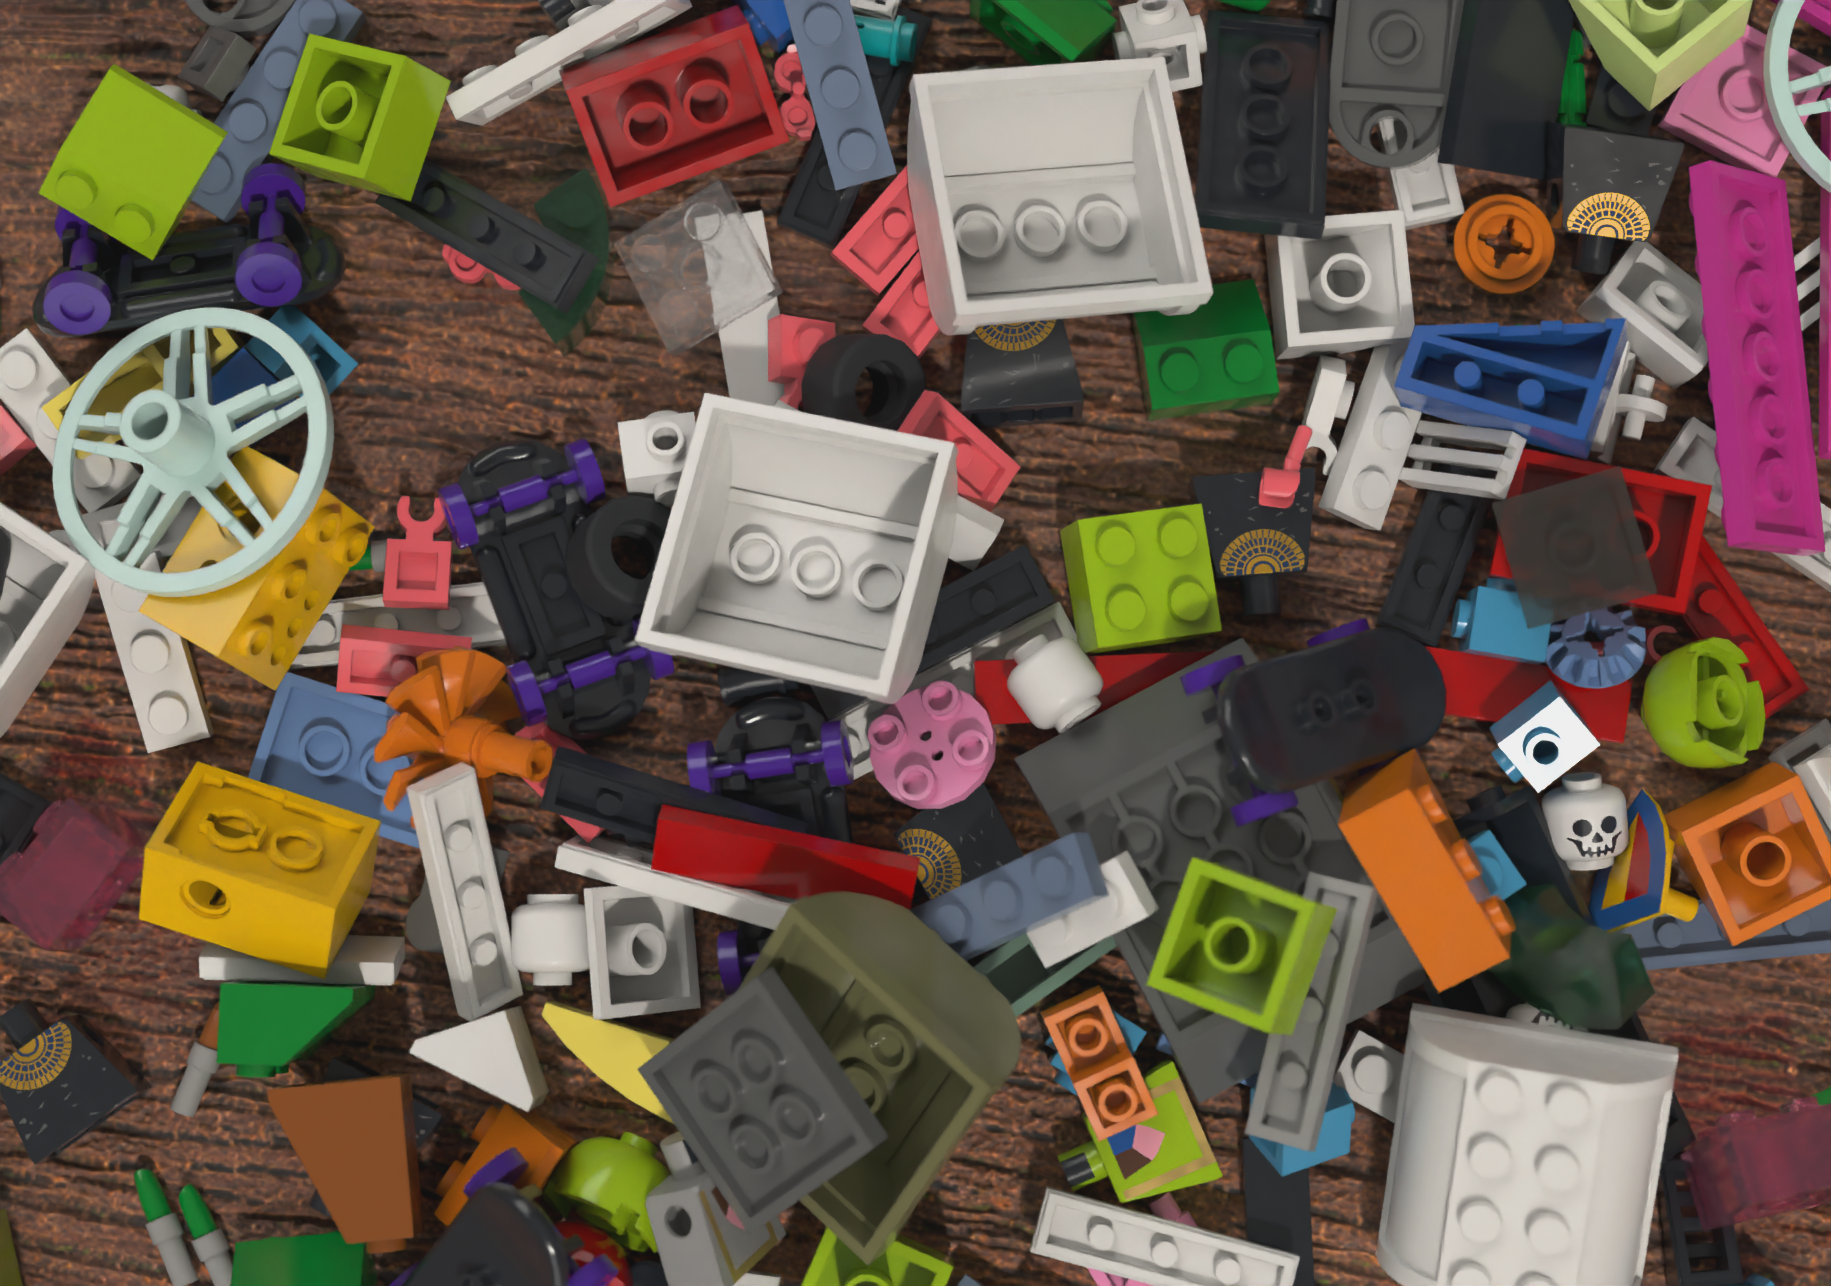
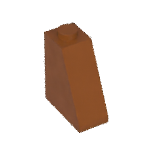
M411 1073L282 1085L268 1089V1103L346 1243L366 1242L367 1253H385L407 1249L406 1238H413L424 1230Z

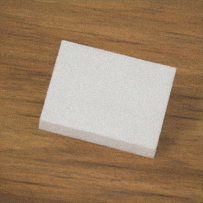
M1632 241L1610 268L1609 273L1602 278L1576 311L1590 323L1605 322V319L1626 318L1627 341L1630 343L1629 352L1635 354L1639 362L1675 390L1695 377L1708 362L1707 342L1703 336L1701 326L1704 316L1701 284L1648 242Z
M622 886L585 888L584 902L593 1019H610L701 1008L693 907Z
M521 1005L415 1040L409 1052L527 1112L541 1105L549 1092Z

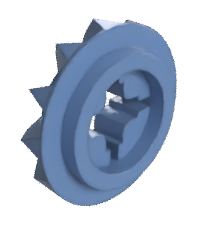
M1580 600L1572 611L1557 610L1550 628L1545 662L1555 675L1575 686L1598 689L1621 684L1636 674L1645 660V628L1638 627L1631 610L1624 612L1615 611L1607 601L1601 607H1588ZM1592 631V633H1596L1599 640H1605L1603 656L1599 657L1597 649H1593L1589 642H1584L1586 632Z

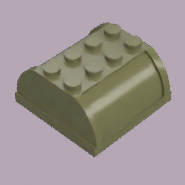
M830 892L810 898L805 896L789 906L737 991L755 977L773 967L889 1136L886 1140L800 1199L819 1220L860 1259L869 1265L879 1258L896 1240L908 1223L912 1211L989 1100L1001 1089L1013 1072L1019 1060L1021 1037L1016 1016L1007 998L992 986L985 975L973 969L943 941L942 937L935 930L928 928L912 912L900 905L870 895L852 892Z

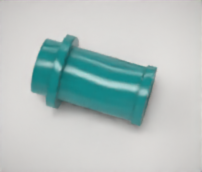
M854 14L865 55L888 58L892 66H899L901 61L912 62L917 46V24L907 23V18L903 15H898L894 21Z

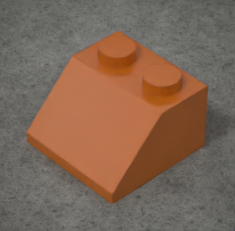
M1772 761L1664 815L1669 828V837L1675 842L1674 852L1684 874L1729 944L1733 947L1831 899V845L1799 775Z
M509 1102L505 1103L502 1110L491 1105L470 1137L478 1142L479 1145L466 1165L456 1159L438 1184L435 1193L444 1199L434 1214L448 1227L469 1199L463 1190L470 1179L493 1158L513 1147L521 1153L529 1163V1166L512 1186L520 1190L535 1183L542 1192L554 1168L565 1157L567 1152L574 1148L578 1140L532 1110L527 1112ZM541 1195L540 1198L535 1202L536 1204L539 1202V1200L541 1199L542 1195Z

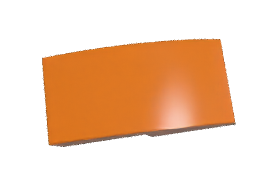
M1099 985L1040 1012L1098 1141L1158 1115V1111L1134 1057L1128 1049L1104 992Z

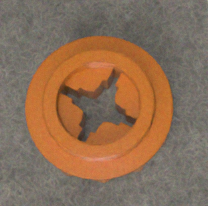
M1498 194L1477 201L1465 211L1453 232V259L1458 263L1463 272L1465 281L1482 288L1487 295L1496 293L1515 295L1528 289L1544 276L1553 259L1554 235L1548 219L1536 205L1519 196ZM1507 222H1510L1508 231L1511 233L1510 244L1519 247L1518 251L1522 252L1519 255L1515 253L1509 254L1497 269L1494 268L1496 262L1493 259L1494 249L1491 246L1485 245L1486 242L1482 240L1485 238L1495 239L1501 230L1505 228Z

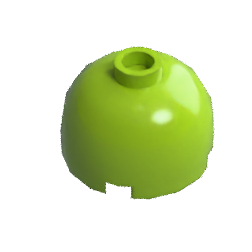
M1711 637L1676 648L1665 654L1653 666L1646 679L1641 706L1643 724L1661 751L1675 762L1695 768H1723L1739 765L1749 760L1744 757L1746 752L1758 749L1763 740L1766 719L1763 692L1758 680L1747 682L1739 664L1747 663L1749 660L1744 652L1730 640Z
M624 1132L620 1140L599 1136L586 1139L567 1152L565 1157L559 1161L552 1171L549 1181L542 1191V1196L552 1209L566 1219L571 1209L574 1208L577 1214L587 1221L588 1224L605 1230L618 1241L621 1247L635 1252L646 1253L650 1246L655 1253L658 1251L645 1206L646 1196L670 1174L668 1169L654 1158L658 1149L648 1140L629 1132Z

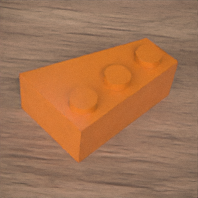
M1414 748L1347 783L1338 826L1438 992L1510 958V932L1516 930L1513 917L1498 894L1491 896L1481 877L1483 873L1482 867L1474 850L1466 839L1461 838L1448 813L1443 798L1434 786L1416 749Z

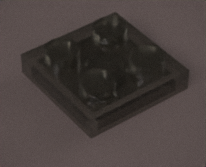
M1621 466L1491 503L1527 630L1658 593Z

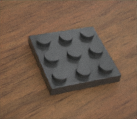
M773 967L755 977L638 1068V1071L749 1235L889 1137Z

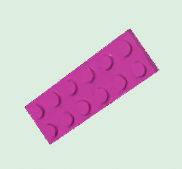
M1709 160L1689 167L1691 186L1689 208L1694 217L1697 244L1695 268L1701 283L1704 312L1701 326L1708 350L1710 370L1708 393L1714 408L1717 437L1715 459L1720 468L1723 495L1721 520L1727 534V544L1729 547L1797 556H1808L1826 552L1786 181Z

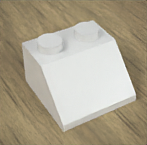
M1403 210L1325 216V227L1321 240L1264 235L1276 359L1320 356V354L1337 355L1410 340L1415 323Z

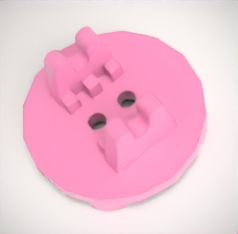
M936 681L928 686H923L904 694L900 700L890 705L881 716L877 717L868 729L867 738L871 745L870 760L876 779L895 800L916 809H942L965 800L984 782L995 761L997 736L989 714L971 694L957 689L952 683L947 681ZM931 733L930 739L923 741L924 735ZM943 753L942 759L935 761V756Z

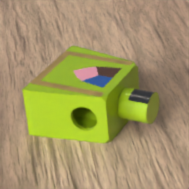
M1165 1059L1141 1074L1158 1111V1115L1098 1141L1086 1113L1083 1112L1081 1114L1092 1141L1057 1155L1072 1191L1108 1177L1121 1203L1214 1181L1223 1177L1173 1061Z

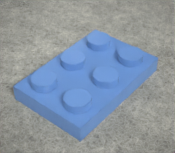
M287 672L276 690L248 778L380 820L379 836L420 849L416 830L412 829L410 825L412 811L408 793L394 811H389L383 802L394 771L410 767L414 759L402 756L380 763L374 762V749L386 733V722L396 712L385 702L360 694L336 692V687Z

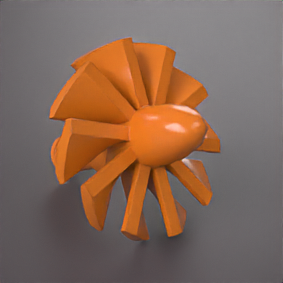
M454 645V649L425 652L416 658L419 673L390 691L385 703L396 713L386 722V733L374 749V762L380 763L402 756L414 759L410 767L394 771L383 800L389 811H394L407 794L406 787L460 762L475 769L485 818L492 812V775L500 772L526 778L528 781L536 783L542 781L549 773L553 760L550 744H546V741L540 739L533 740L511 735L508 731L505 721L521 717L512 691L502 680L506 674V666L497 659L480 651ZM412 815L410 818V825L412 829L416 830Z

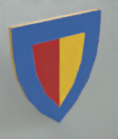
M1641 789L1627 810L1629 834L1627 848L1621 854L1614 856V864L1612 866L1598 869L1594 879L1588 910L1601 936L1664 914L1690 922L1698 911L1699 903L1696 898L1669 887L1675 842L1669 837V828L1661 807L1648 791Z

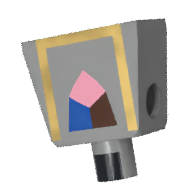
M680 1131L660 1142L671 1174L659 1186L647 1194L645 1203L668 1286H733L786 1235V1232L779 1217L776 1216L749 1235Z

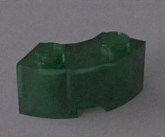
M583 168L533 205L544 227L598 257L599 261L567 315L524 289L518 292L564 357L582 342L599 320L610 296L609 290L614 274L616 242L609 213L594 180L586 168Z
M1555 884L1521 888L1503 900L1516 926V930L1510 932V958L1487 970L1493 972L1515 995L1537 1010L1572 1026L1593 1029H1619L1655 993L1632 934L1609 933L1585 922L1567 906Z

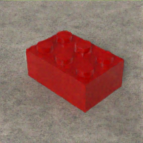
M738 5L559 70L610 208L790 141L750 25Z
M1523 449L1506 499L1503 501L1488 577L1518 581L1528 586L1676 616L1685 614L1712 485Z

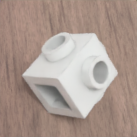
M1139 0L1137 3L1119 6L1121 32L1112 33L1115 60L1165 57L1172 92L1203 85L1199 54L1207 51V42L1203 22L1199 14L1190 16L1183 0Z
M664 410L654 412L645 419L617 422L628 496L636 495L651 498L666 507H673L696 425L694 412L679 414L675 411Z

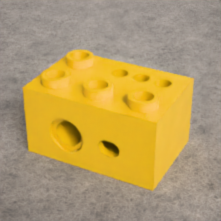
M247 446L235 452L230 461L253 491L269 517L274 521L290 498L300 474ZM227 480L213 491L256 538L265 531ZM323 488L314 509L294 538L278 555L248 577L230 586L200 595L162 597L148 594L138 611L276 691L350 567L357 564L363 557L367 549L368 537L375 526ZM202 506L162 573H180L202 569L233 556L245 547Z
M197 761L145 847L139 919L325 980L370 893L381 821Z

